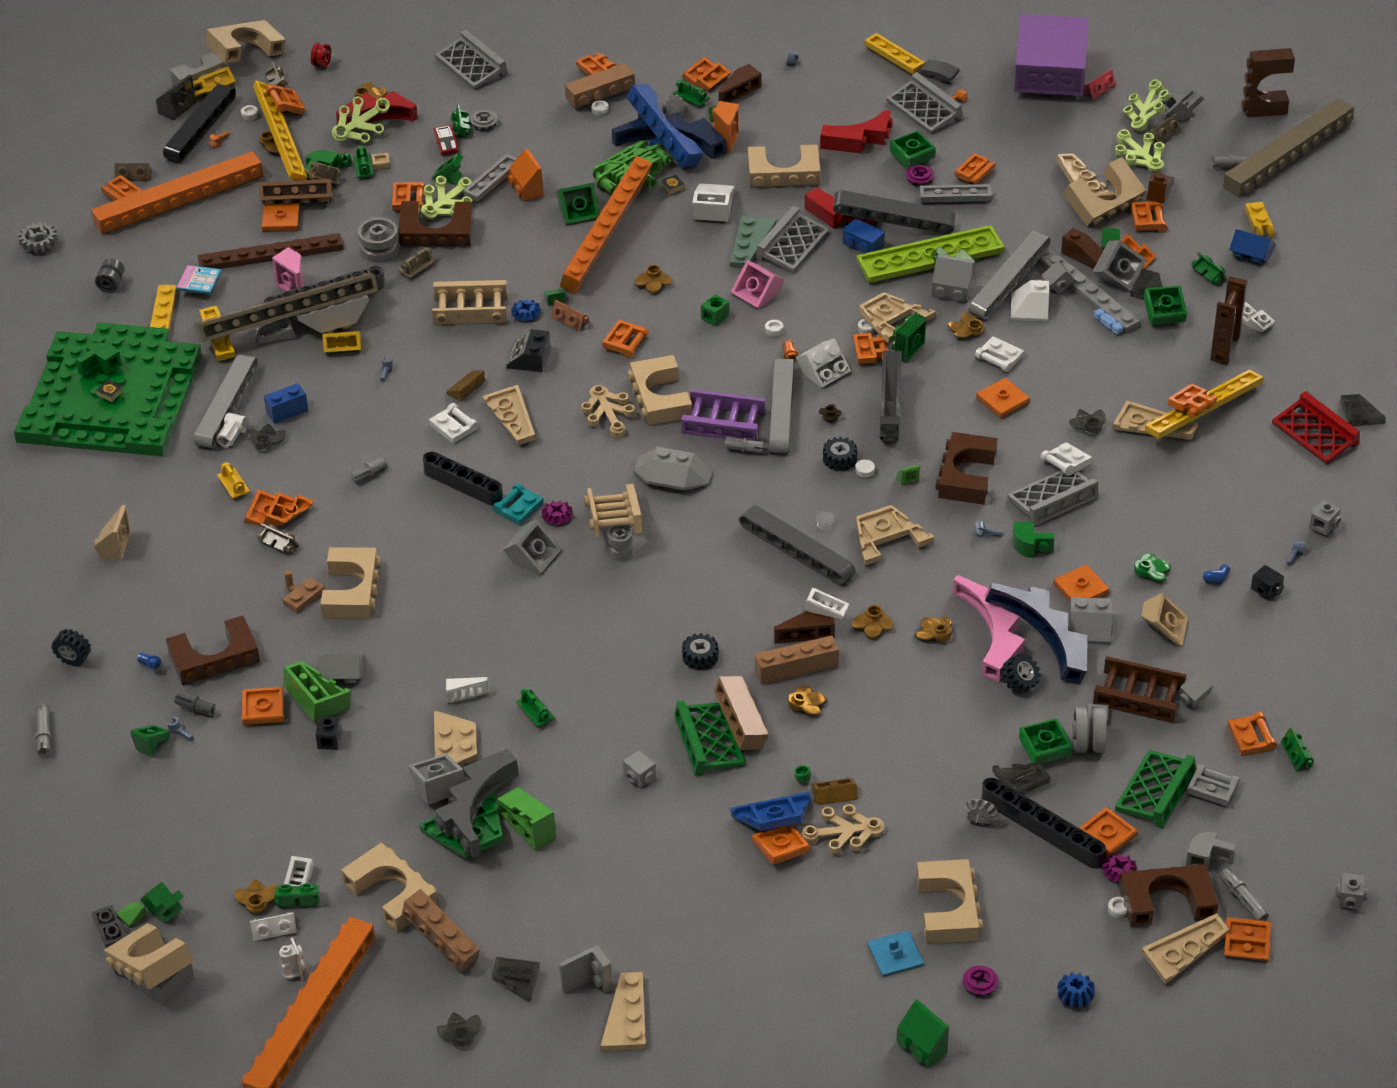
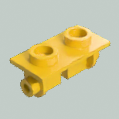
M223 463L221 465L222 473L217 474L232 499L250 493L249 488L236 469L230 463Z

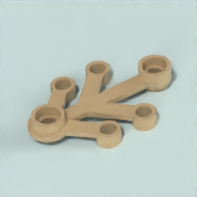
M602 385L592 387L589 391L591 398L588 402H584L581 405L582 412L584 414L592 413L593 407L597 402L600 403V406L594 414L588 415V424L590 426H597L605 412L611 424L610 435L613 438L624 437L625 425L617 420L613 411L622 413L627 417L635 414V407L627 404L629 402L628 394L625 392L619 394L608 392V389ZM607 399L617 401L621 405L608 402Z
M847 804L843 807V816L860 823L852 824L834 814L832 807H824L822 809V819L836 824L837 827L816 829L815 826L808 825L802 830V837L809 845H814L818 842L819 837L840 835L838 839H832L829 842V851L831 853H840L843 845L849 839L851 850L860 851L863 848V844L870 837L875 838L882 834L884 822L876 817L867 818L857 813L855 806ZM862 832L859 837H852L855 833Z

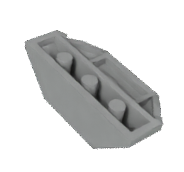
M363 295L298 314L295 317L298 321L320 333L324 332V334L335 332L334 329L342 328V330L353 327L352 324L357 323L369 302V297Z
M656 447L638 458L634 474L638 475L647 484L679 490H690L701 486L707 487L712 478L713 470L695 453Z

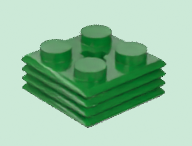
M918 130L889 141V151L906 168L926 163L936 158L935 149L937 148Z
M1180 285L1145 289L1143 297L1150 325L1186 321L1188 313Z
M917 312L912 316H907L901 326H896L893 331L895 341L892 349L894 351H902L903 363L925 344L927 318L920 315V313L917 314Z
M1057 718L1019 728V739L1034 766L1072 756L1073 745Z

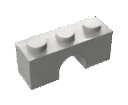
M214 52L200 57L201 67L190 68L183 64L170 69L172 84L181 93L192 90L187 88V84L198 80L199 77L225 68V63Z

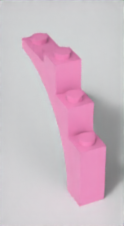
M957 575L953 581V594L972 605L985 619L991 632L992 644L982 661V675L1000 683L1004 678L1001 676V673L1004 672L1001 670L1004 662L1017 654L1022 653L1023 655L1025 639L1015 635L1019 628V616L1001 606L985 602V595L988 591L987 587Z

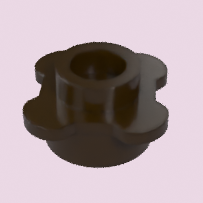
M829 404L819 410V413L823 415V419L826 422H835L842 415V411L838 410L834 404Z

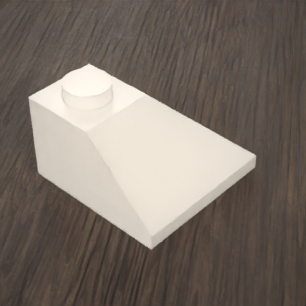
M1030 280L1011 293V320L1048 322L1049 281Z

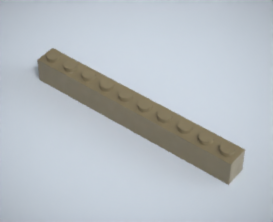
M1340 98L1335 99L1224 174L1223 188L1238 197L1248 193L1252 188L1261 184L1262 181L1283 169L1290 162L1295 161L1296 158L1317 146L1324 139L1329 138L1330 135L1339 131L1345 125L1351 123L1354 118V106Z
M366 273L194 324L199 341L205 342L379 290L374 273Z

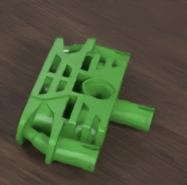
M640 141L596 165L592 174L597 179V188L605 189L612 195L635 157L639 156L652 163L649 177L644 184L653 189L658 182L653 176L662 172V163L666 166L670 165L673 157L664 151V146L662 145L648 146L647 141Z

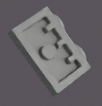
M598 945L586 949L572 958H567L559 964L560 983L563 993L591 980L605 994L613 991L611 962Z

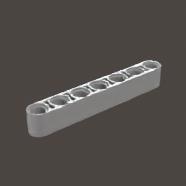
M1032 231L972 300L968 312L983 320H987L1047 251L1051 238Z
M240 354L236 356L195 432L194 444L196 446L213 449L217 446L216 437L224 426L226 414H234L258 367L257 357Z
M775 358L770 453H789L794 359Z

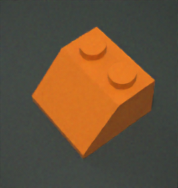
M719 101L717 107H714L712 111V118H715L713 127L726 139V152L731 153L739 134V104Z
M524 149L509 167L510 175L508 176V181L515 188L517 196L520 195L525 202L543 196L542 168L529 149Z

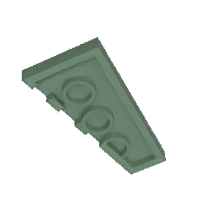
M741 216L730 267L743 269L747 260L754 261L758 244L777 224V219Z

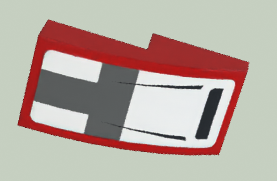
M451 125L433 128L441 156L458 153V146Z

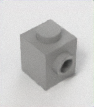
M1059 261L1055 262L1042 274L1043 278L1049 281V290L1052 291L1054 289L1058 294L1075 280L1068 269Z
M1197 672L1180 687L1179 697L1184 704H1189L1194 708L1211 693L1213 685L1202 674Z
M638 750L623 760V773L629 782L642 788L656 778V765Z

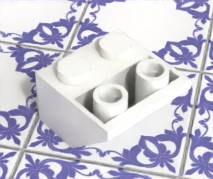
M835 338L824 341L795 357L804 375L820 388L851 372Z

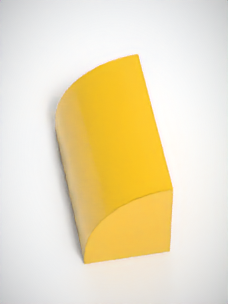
M360 331L322 334L324 352L361 350Z

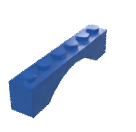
M633 84L626 99L658 139L662 141V144L681 167H696L704 152L695 141L680 133L668 122L658 106V95L649 84Z

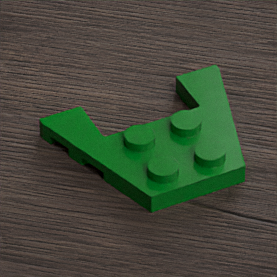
M491 793L479 808L482 814L475 816L473 822V830L479 839L480 851L504 842L494 793ZM436 817L419 824L420 831L464 858L471 856L468 851H464L459 839L456 840L453 835L447 838L442 831H438L434 822L437 819Z

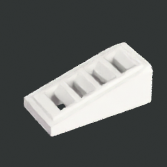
M812 588L803 610L843 620L849 603Z
M487 677L446 679L447 703H455L489 694Z
M292 856L284 884L300 886L291 884L292 881L301 883V885L309 883L314 868L313 859ZM296 868L305 869V872L297 871ZM294 875H300V876H303V879H302V878H296V877H293V876H294Z

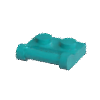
M516 483L512 487L513 490L500 502H496L492 509L496 514L520 526L544 503L543 497L525 489L522 484ZM517 495L520 496L508 509L505 508Z

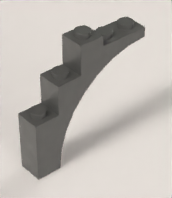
M883 351L880 438L884 442H895V439H899L902 351Z
M508 749L463 767L465 782L449 788V804L435 810L437 819L434 822L438 831H442L447 838L453 835L456 840L459 839L464 851H468L473 858L481 855L479 839L473 830V822L477 811L493 791L519 776L517 759Z

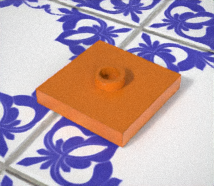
M264 204L262 232L298 231L300 204Z
M1007 378L976 393V398L999 418L1030 402V398Z
M1087 564L1053 580V584L1069 601H1071V597L1100 598L1109 594L1108 586Z
M283 687L242 690L243 725L284 722Z
M1107 807L1079 827L1105 844V856L1107 858L1138 836L1137 829Z
M782 826L771 831H762L752 835V842L772 865L810 852V845L793 826Z

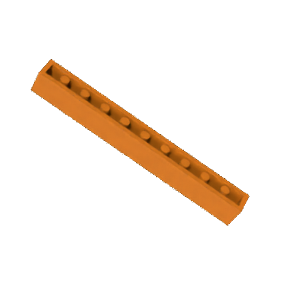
M252 151L91 209L93 223L101 234L111 232L263 176L262 162Z
M639 156L635 157L565 269L560 283L561 288L577 294L649 177L652 166L651 162Z
M349 917L346 924H342L338 936L335 940L331 941L325 956L320 958L318 967L314 972L310 973L306 985L299 990L297 999L293 1005L288 1007L282 1022L280 1021L277 1024L275 1033L271 1039H267L260 1056H256L252 1068L244 1074L242 1078L243 1088H280L375 940L373 924L353 917Z

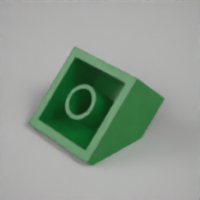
M594 183L562 188L556 191L559 209L565 224L596 219L600 215Z
M917 999L898 1025L896 1041L902 1049H906L911 1053L918 1063H922L926 1068H929L948 1052L949 1026Z

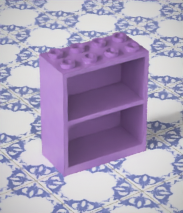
M1021 14L1014 92L1083 96L1089 18Z

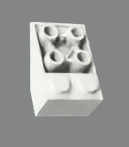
M699 183L694 192L692 202L693 219L728 222L734 186Z

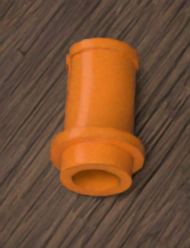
M786 340L784 341L785 343H782L784 359H794L795 362V357L799 356L798 352L794 348L793 341Z

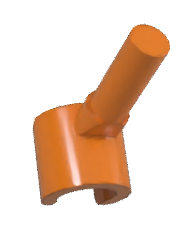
M959 89L952 98L966 102L968 97L965 95L968 93Z
M227 131L218 136L211 134L210 139L212 141H210V144L214 148L218 147L221 144V139L228 136L229 132Z

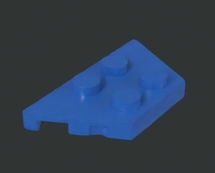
M806 792L731 807V816L760 831H771L782 826L790 827L797 823H802L810 803V793Z

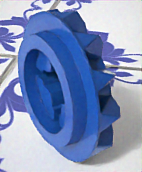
M527 298L525 301L519 300L518 303H513L511 308L512 316L520 321L533 320L541 312L539 303H535L534 300L528 301Z

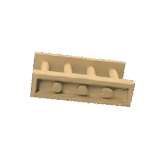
M507 280L433 283L434 299L439 300V308H432L433 325L507 323L506 306L501 307V299L508 298ZM476 299L475 307L464 308L465 300ZM483 299H494V307H483ZM446 300H457V308H446Z
M626 484V492H623V494L593 497L591 488H587L588 495L584 496L585 507H589L591 519H589L590 531H594L595 538L599 537V528L629 525L633 527L635 534L643 533L641 512L634 484Z

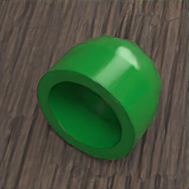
M347 152L339 155L340 167L346 168L352 164V158Z
M807 765L797 766L794 769L795 779L800 783H807L811 779L810 767Z

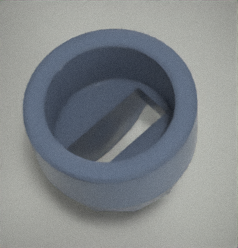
M789 50L786 64H796L799 55Z

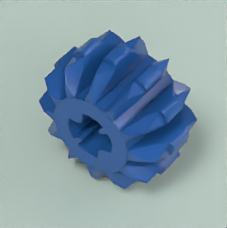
M1071 971L1069 976L1063 975L1057 984L1058 999L1062 1000L1063 1006L1069 1004L1071 1009L1077 1006L1081 1010L1083 1005L1089 1006L1095 997L1094 982L1090 981L1089 975L1083 977L1081 972L1075 975Z

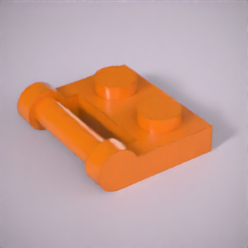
M268 85L266 87V92L272 97L278 112L286 110L292 114H304L306 108L295 90L276 85Z
M423 182L393 183V211H400L401 201H411V191H416V201H419L421 212V208L424 205L423 191L425 184Z
M1155 201L1131 202L1130 208L1135 231L1158 230L1159 232H1164L1167 230V223L1164 221L1162 213V203ZM1151 210L1155 212L1157 221H1153Z
M618 320L603 340L602 345L603 348L622 353L627 358H632L635 354V349L642 339L648 336L649 332L642 326ZM632 334H636L630 345H625Z
M1256 712L1252 716L1228 720L1227 726L1241 756L1271 751L1277 747V742L1275 738H1272L1265 723L1266 718L1263 712ZM1253 726H1258L1264 742H1259Z

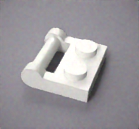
M992 336L981 348L976 350L974 356L979 360L983 359L1001 367V370L1009 372L1024 356V350Z
M455 403L449 404L447 409L429 419V425L452 444L476 431L479 427V422L469 418L459 410V406ZM455 415L462 422H464L466 426L463 427L460 423L453 419L452 416Z
M1067 442L1051 451H1043L1040 456L1042 461L1051 463L1061 469L1062 473L1067 476L1092 464L1091 456Z

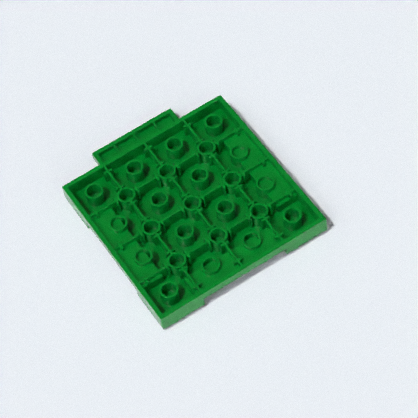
M98 322L93 334L57 331L46 355L47 363L28 406L24 407L15 427L16 443L164 457L202 357L201 345L168 341L170 330L166 328ZM94 343H107L120 352L122 365L109 374L96 368L87 375L82 376L78 373L76 359L87 353L86 346ZM107 380L123 386L124 390L112 402L97 396L96 390Z

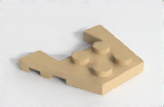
M882 293L859 305L858 310L887 343L895 340V336H893L895 328L891 324L908 315H913L915 312L926 317L927 321L933 319L936 311L933 309H929V311L923 310L921 305L906 304L904 299Z
M892 505L856 516V526L865 566L881 561V554L876 545H881L906 535H910L918 548L934 543L933 534L924 532L923 527L910 522L909 517Z

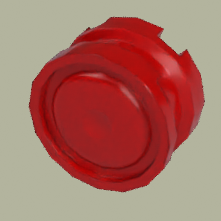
M315 42L311 50V64L313 66L328 67L331 60V46L329 44L320 45V43Z

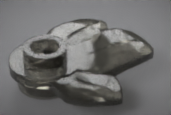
M1079 409L1076 418L1069 419V423L1076 429L1084 430V432L1090 435H1095L1101 432L1106 416L1101 409L1092 415Z
M270 424L265 425L259 431L249 429L247 433L248 440L253 442L254 447L260 451L269 450L274 444L283 441L286 436L285 430L275 432Z
M453 1012L448 1019L447 1025L437 1026V1033L441 1039L452 1042L455 1047L466 1048L473 1043V1036L480 1031L481 1020L478 1015L465 1020Z

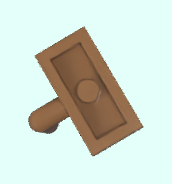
M290 569L284 571L286 588L291 592L282 599L283 605L295 613H299L322 595V591L325 590V586L312 577L300 586H296L293 583L292 571Z

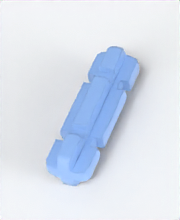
M1099 308L1094 311V317L1115 334L1119 335L1123 332L1124 326L1103 309Z

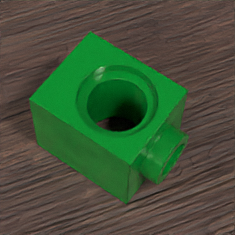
M716 294L701 305V319L715 327L729 316V301Z

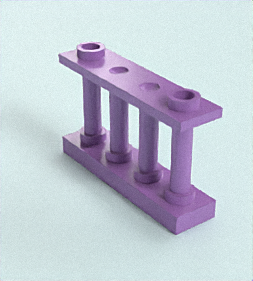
M691 389L690 400L694 407L691 415L682 416V434L719 439L732 437L738 439L747 438L746 440L751 441L758 440V424L754 423L757 414L765 415V399ZM701 407L712 408L709 418L698 417ZM720 410L731 411L728 420L717 419ZM738 412L749 413L747 423L736 422Z

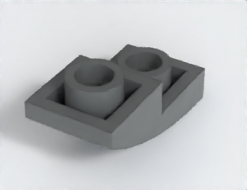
M930 59L920 69L922 75H936L938 81L946 82L954 80L960 72L959 68L951 64Z
M113 905L92 912L105 947L113 945L126 937Z

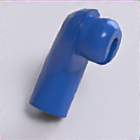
M1223 564L1219 570H1209L1203 574V579L1205 582L1222 583L1228 575L1230 567Z
M141 652L137 659L138 662L147 665L150 669H156L161 665V659L157 655L150 656Z

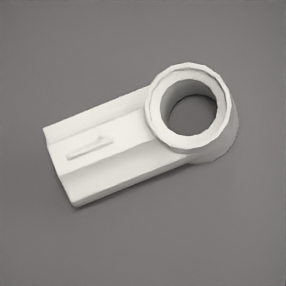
M227 413L224 418V426L216 437L217 443L224 448L232 446L239 433L246 431L248 418L242 415Z

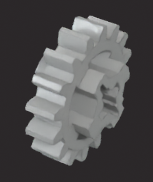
M38 222L36 225L31 223L32 226L25 225V229H20L21 233L18 234L19 245L22 246L23 250L28 249V252L32 250L35 253L38 250L45 252V248L51 249V245L55 246V241H58L56 228L53 225L48 226V222L44 224Z

